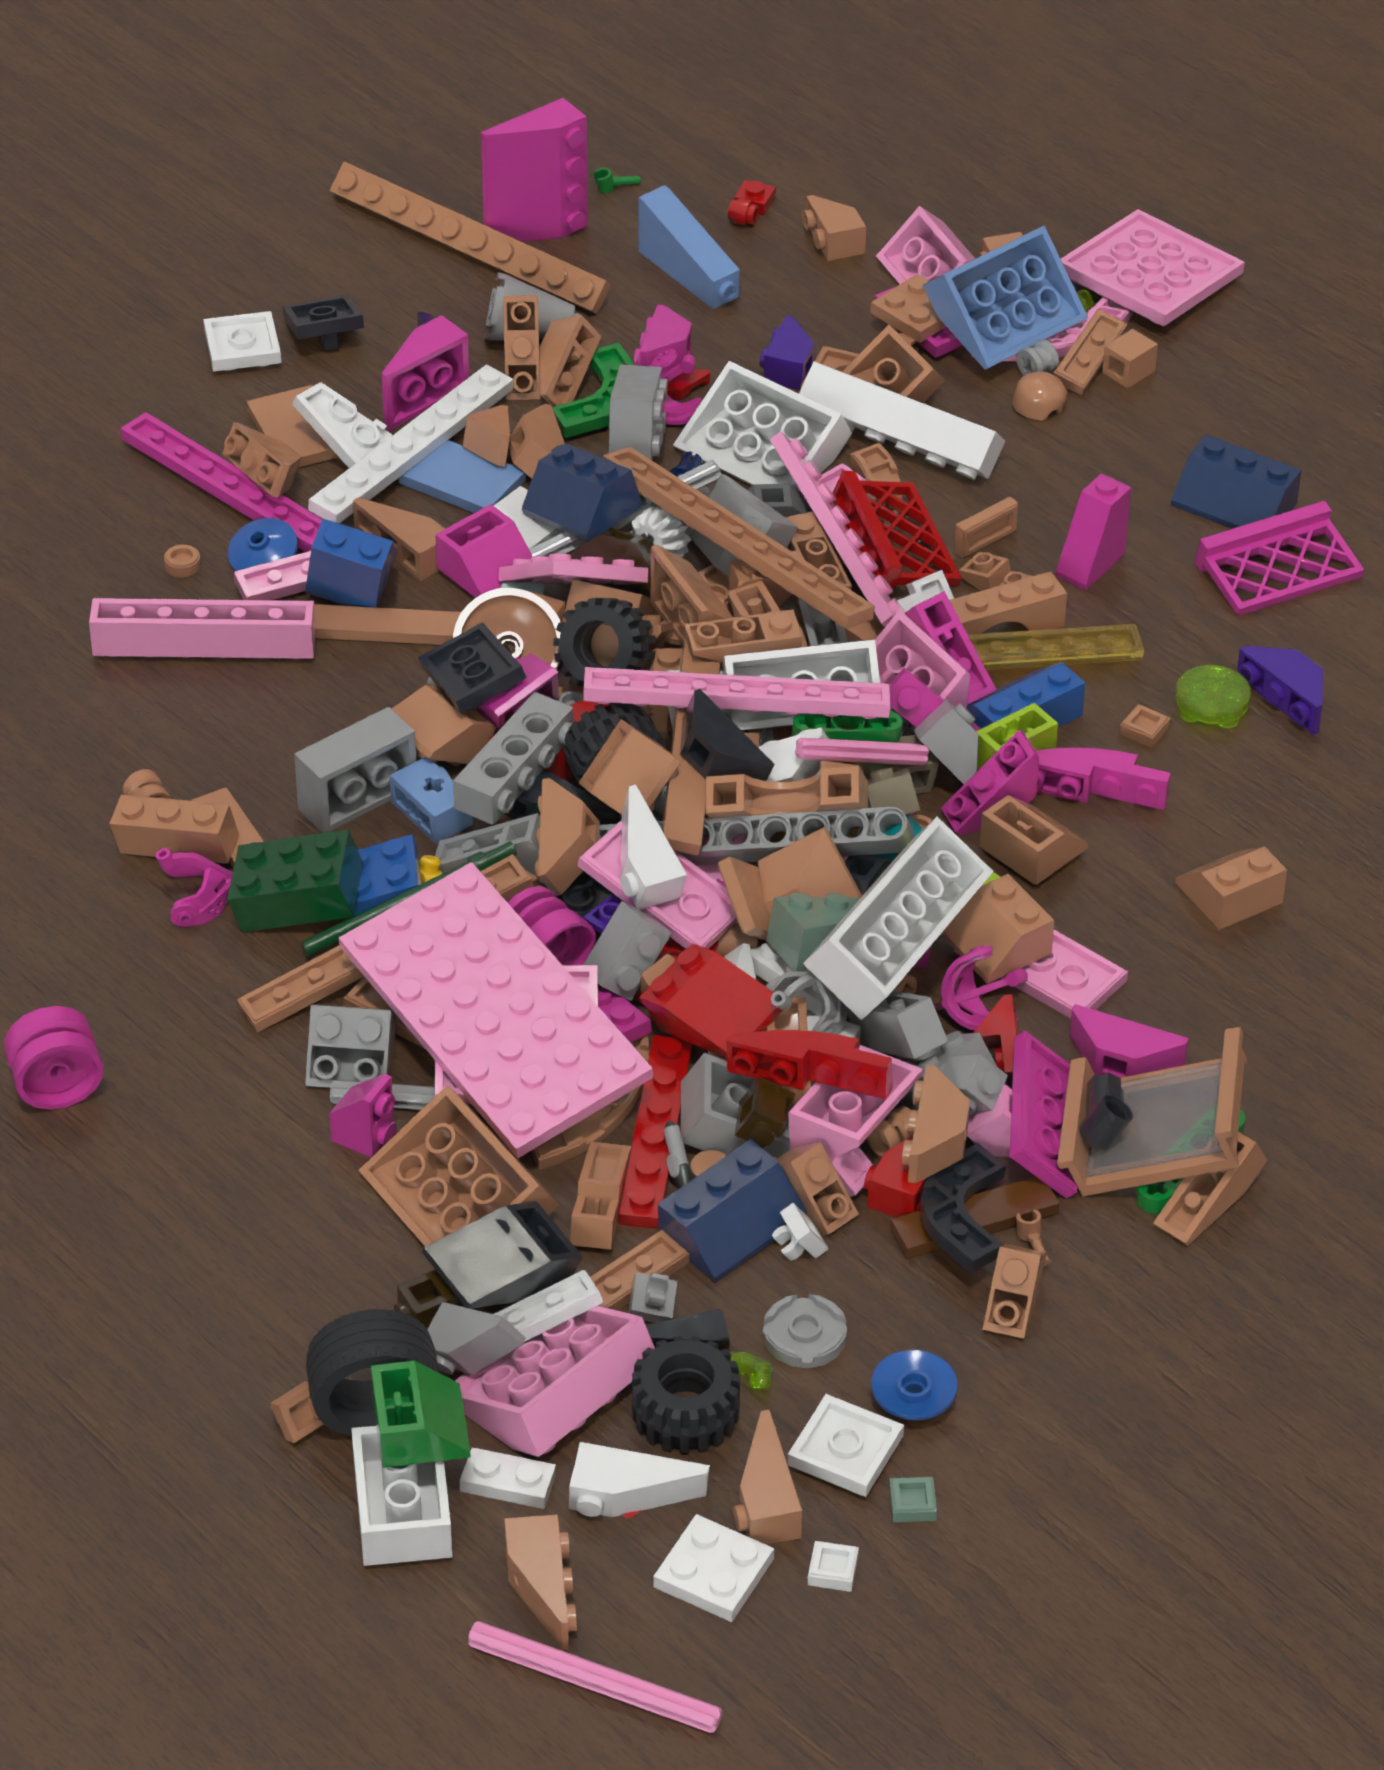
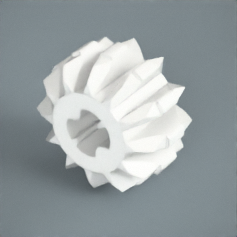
M658 505L652 506L644 510L642 514L632 521L633 530L630 533L645 536L651 547L659 545L681 558L688 552L687 544L691 541L690 537L685 534L688 526L682 525L679 518L664 511L662 507Z

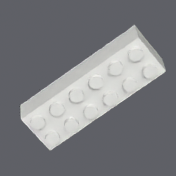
M936 817L910 841L803 964L862 1020L888 997L993 873V870L948 826Z

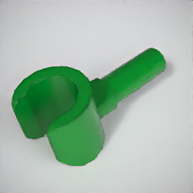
M604 167L594 171V179L598 190L604 194L613 191L614 186L640 184L641 182L640 176L613 177L612 171Z

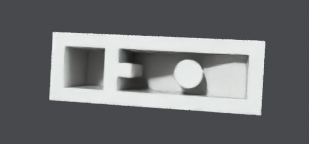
M636 785L628 787L622 808L620 882L624 894L627 897H631L636 908L641 910L680 898L687 874Z
M580 1442L569 1486V1510H575L583 1515L592 1517L598 1515L615 1517L622 1515V1513L646 1510L704 1497L708 1490L710 1465Z

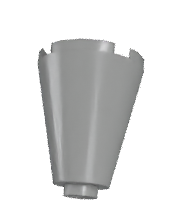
M498 272L495 280L501 281V285L497 286V289H492L485 325L492 327L491 333H484V339L504 341L503 296L538 295L539 340L544 339L551 321L580 314L574 313V305L507 274Z

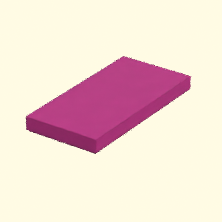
M1023 1031L1014 1037L1010 1158L1067 1199L1077 1193V1185L1069 1169H1060L1057 1161L1070 1064L1030 1033Z

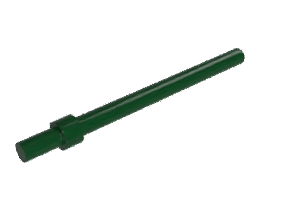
M509 841L486 853L479 851L467 857L466 863L302 941V948L305 954L310 956L338 942L339 937L471 862L479 871H482L512 854L516 856L515 846Z

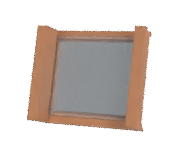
M1241 1026L1225 1029L1223 1053L1220 1059L1122 1077L1121 1088L1124 1090V1102L1131 1109L1133 1119L1108 1149H1100L1093 1146L1080 1132V1124L1088 1115L1087 1083L1095 1074L1086 1057L1071 1060L1057 1164L1060 1169H1069L1082 1197L1239 1168L1236 1149L1244 1064H1247V1058L1242 1049L1243 1031Z

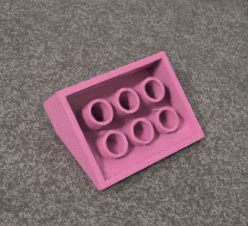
M596 1306L523 1342L522 1346L473 1375L464 1373L455 1381L460 1384L464 1414L511 1449L539 1457L553 1450L556 1443L570 1431L581 1427L586 1422V1418L597 1409L612 1402L616 1398V1394L632 1382V1373H634V1365L637 1359H642V1353L648 1347L655 1349L641 1316Z

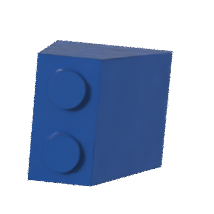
M323 518L311 547L305 593L345 606L377 608L397 556L393 541Z

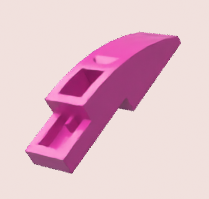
M1098 748L1036 750L1039 755L1036 792L1087 803L1090 795L1095 794L1165 810L1169 796L1171 773L1137 765V754Z

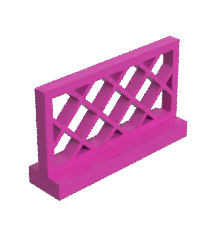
M1325 500L1201 538L1194 561L1200 572H1209L1237 616L1360 578L1364 573V568L1329 519L1332 510ZM1326 534L1331 541V546L1328 547L1310 540L1311 538ZM1288 545L1302 548L1299 557L1279 549ZM1306 550L1326 556L1324 564L1304 559ZM1259 554L1271 558L1268 566L1248 559ZM1330 558L1345 562L1349 569L1341 571L1329 567ZM1275 560L1295 566L1293 574L1272 568ZM1229 564L1240 569L1237 576L1222 572L1219 567ZM1299 568L1320 575L1317 579L1310 581L1298 577L1297 573ZM1244 569L1263 575L1262 583L1258 584L1241 578ZM1268 578L1287 583L1288 587L1277 590L1265 585ZM1237 587L1256 593V598L1242 602L1236 593Z

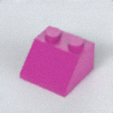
M529 653L523 659H520V657L515 658L522 666L527 678L518 682L511 690L500 692L485 700L480 707L476 708L479 713L497 726L493 735L505 725L534 692L554 700L559 699L558 672L553 666L532 653Z

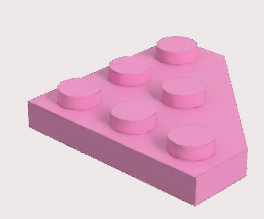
M549 554V557L534 556L531 559H513V565L499 567L498 582H539L543 584L563 583L571 585L572 579L592 584H609L613 580L614 585H633L648 583V568L634 567V560L617 559L612 560V565L603 564L602 557H581V560L571 559L569 554Z

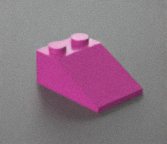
M443 315L415 328L382 372L383 413L387 431L419 416L469 378L468 334Z

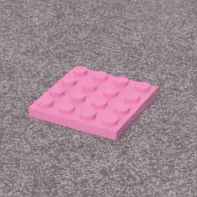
M1139 209L1061 258L1072 282L1079 283L1095 291L1098 295L1104 296L1163 327L1243 274L1245 265L1244 261Z

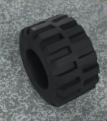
M590 598L588 601L576 603L574 605L575 610H567L563 615L567 621L565 623H558L556 631L561 632L560 638H554L553 646H559L560 653L554 654L556 662L564 663V666L560 669L563 675L572 676L570 682L576 686H584L585 667L648 671L651 668L646 662L648 659H654L656 651L650 650V644L656 643V636L649 635L648 632L653 626L650 620H642L645 613L640 608H632L633 603L616 598ZM603 623L609 624L614 629L619 641L618 653L613 662L606 667L597 662L591 649L592 636L595 630Z
M609 703L608 706L599 704L594 706L595 710L592 712H584L580 715L582 719L579 722L574 721L570 726L572 733L566 734L564 741L567 746L563 747L566 761L578 784L621 719L667 749L649 714H646L642 707H634L633 704L623 703L622 705L619 703ZM579 784L580 788L583 789L584 792L597 798L589 791H587L582 785Z
M683 1336L673 1337L672 1342H667L665 1339L657 1342L656 1349L648 1347L642 1353V1359H637L634 1365V1373H632L633 1421H636V1428L640 1434L647 1433V1441L653 1445L660 1442L662 1443V1449L667 1451L678 1448L680 1453H689V1449L697 1448L698 1452L708 1450V1444L710 1443L715 1446L723 1442V1435L730 1436L734 1431V1423H738L740 1412V1375L736 1361H731V1354L726 1349L718 1350V1344L711 1340L703 1343L701 1342V1337L692 1336L691 1340H683ZM693 1392L699 1395L681 1397L674 1395V1393Z

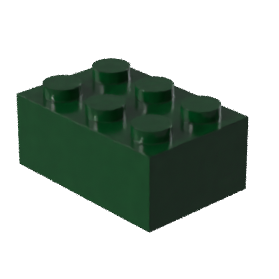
M349 829L239 845L227 901L242 933L353 917L363 861Z

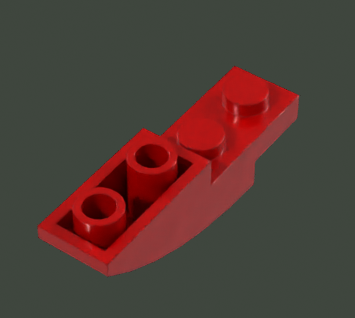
M769 1030L729 1035L726 1040L727 1072L754 1079L761 1077L772 1083L799 1090H804L808 1082L813 1081L882 1099H887L892 1091V1058L859 1050V1038L817 1031Z

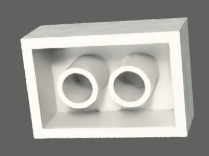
M377 1426L351 1428L363 1566L451 1558V1521L444 1461L382 1468Z

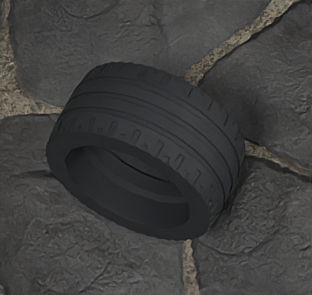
M368 1309L343 1315L319 1330L317 1335H314L313 1340H311L310 1346H308L306 1357L310 1399L318 1419L333 1431L347 1436H352L351 1428L376 1426L372 1380L358 1381L345 1379L347 1375L364 1368H371V1365L417 1361L439 1373L435 1347L430 1333L424 1327V1324L420 1323L418 1319H414L413 1316L401 1313L400 1311Z

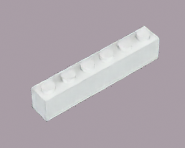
M814 361L799 392L800 395L842 414L851 432L855 428L866 431L864 436L881 444H884L885 439L896 443V449L911 456H914L916 451L926 455L925 460L942 468L948 463L957 467V473L975 480L977 475L989 479L1005 443V440L996 431Z

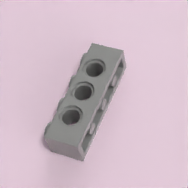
M534 692L453 780L454 809L494 825L504 813H508L512 809L515 800L523 791L529 790L532 787L535 778L544 768L551 766L555 756L566 745L564 741L565 736L568 733H572L570 726L574 722L573 707Z

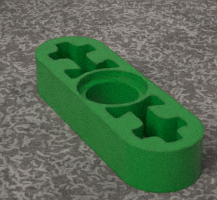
M893 711L889 712V718L877 717L874 719H867L861 716L838 715L829 717L823 714L799 713L793 718L791 737L798 735L804 730L822 728L829 739L897 743L901 738L903 721ZM839 727H850L854 730H845Z

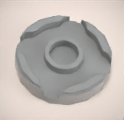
M808 1294V1298H797V1295L786 1296L774 1303L765 1314L762 1337L766 1349L777 1360L789 1366L801 1368L823 1366L836 1359L845 1348L847 1339L846 1318L842 1310L834 1302L819 1295Z

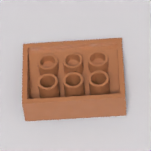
M448 1085L358 1170L425 1247L505 1205L537 1201L548 1215L560 1205L476 1112Z

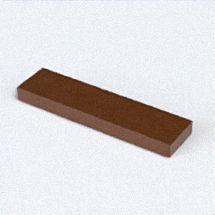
M1032 1177L974 1194L964 1203L969 1215L989 1233L1016 1226L1017 1213L1021 1215L1024 1221H1032V1210H1038L1041 1213V1218L1059 1213L1060 1205L1051 1188L1038 1177ZM920 1211L891 1219L890 1229L906 1258L940 1248L925 1230Z

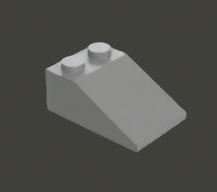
M725 474L720 475L709 496L710 499L785 548L788 547L798 528L794 523ZM692 529L689 537L711 563L729 577L730 561L739 559L723 547L714 544L697 530Z
M704 1053L681 1081V1136L683 1143L703 1151L716 1150L728 1155L747 1142L734 1136L738 1107L741 1098L757 1079L727 1072L726 1060ZM789 1119L782 1134L779 1137L774 1136V1141L764 1147V1150L772 1157H780L790 1150Z

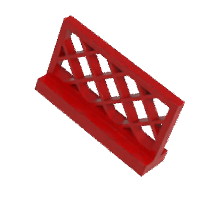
M842 470L832 492L836 498L833 503L835 506L838 505L850 520V523L846 525L848 530L852 528L863 541L864 546L860 548L862 553L866 551L877 564L878 569L874 571L876 576L881 575L893 591L895 585H907L937 572L929 567L933 564L945 571L944 576L949 586L959 587L962 577L914 483L860 481L855 471ZM867 494L878 498L879 502L877 503L868 498ZM893 494L906 495L910 503L908 504ZM886 503L902 513L898 515L883 505ZM878 516L890 522L891 526L889 527L880 522ZM909 516L912 519L918 521L922 527L920 528L919 526L913 524L912 522L905 519V517ZM898 527L914 537L910 539L895 529ZM889 540L900 545L904 549L900 551L899 549L893 547ZM921 540L930 545L934 552L918 544L917 541ZM910 551L926 561L923 564L907 555V553ZM902 565L908 567L916 573L902 572Z

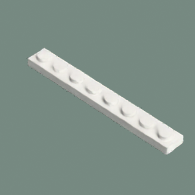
M486 364L309 499L308 510L321 518L336 523L342 522L353 513L354 499L358 497L366 500L372 499L466 426L467 415L489 409L511 392L514 379Z

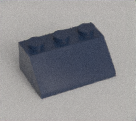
M1206 434L1189 455L1172 496L1171 506L1234 529L1291 511L1298 502L1302 470Z
M565 443L555 447L550 454L539 460L523 502L522 511L527 516L583 540L590 541L642 507V503L631 469Z
M750 1139L658 1203L659 1231L663 1230L689 1253V1262L713 1283H716L775 1241L772 1236L774 1231L783 1225H787L780 1214L782 1210L794 1203L806 1215L807 1211L780 1163Z

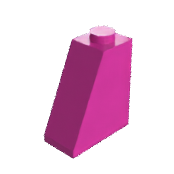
M1101 473L1081 491L1056 569V577L1086 591L1125 554L1132 487Z

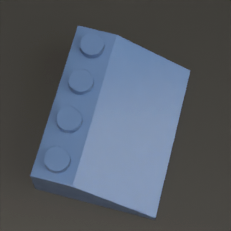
M1045 225L923 284L937 316L984 369L1017 354L1022 348L1031 347L1036 342L1045 340L1088 318Z

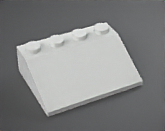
M728 361L673 444V447L703 463L714 460L719 466L720 471L748 485L790 483L797 489L799 488L770 439L780 431L791 441L797 438L809 454L805 457V460H810L821 473L834 462L852 435V432L842 414Z

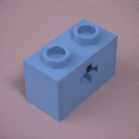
M424 757L390 775L391 803L433 843L438 844L440 840L447 839L473 825L472 816L454 809L453 780L443 767H438L431 759Z

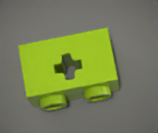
M1034 702L978 730L977 769L979 770L1018 730L1025 733L1035 750L1056 748L1058 723Z

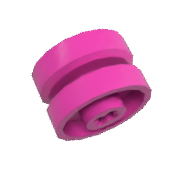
M51 1006L34 1010L17 1020L10 1027L4 1038V1053L12 1070V1078L16 1090L24 1102L35 1108L53 1110L74 1105L93 1093L103 1078L104 1065L99 1050L95 1045L91 1026L86 1017L73 1008Z

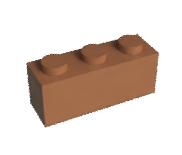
M121 795L109 823L120 854L156 857L157 851L167 848L171 854L194 852L213 862L228 864L239 836L230 805L221 803Z

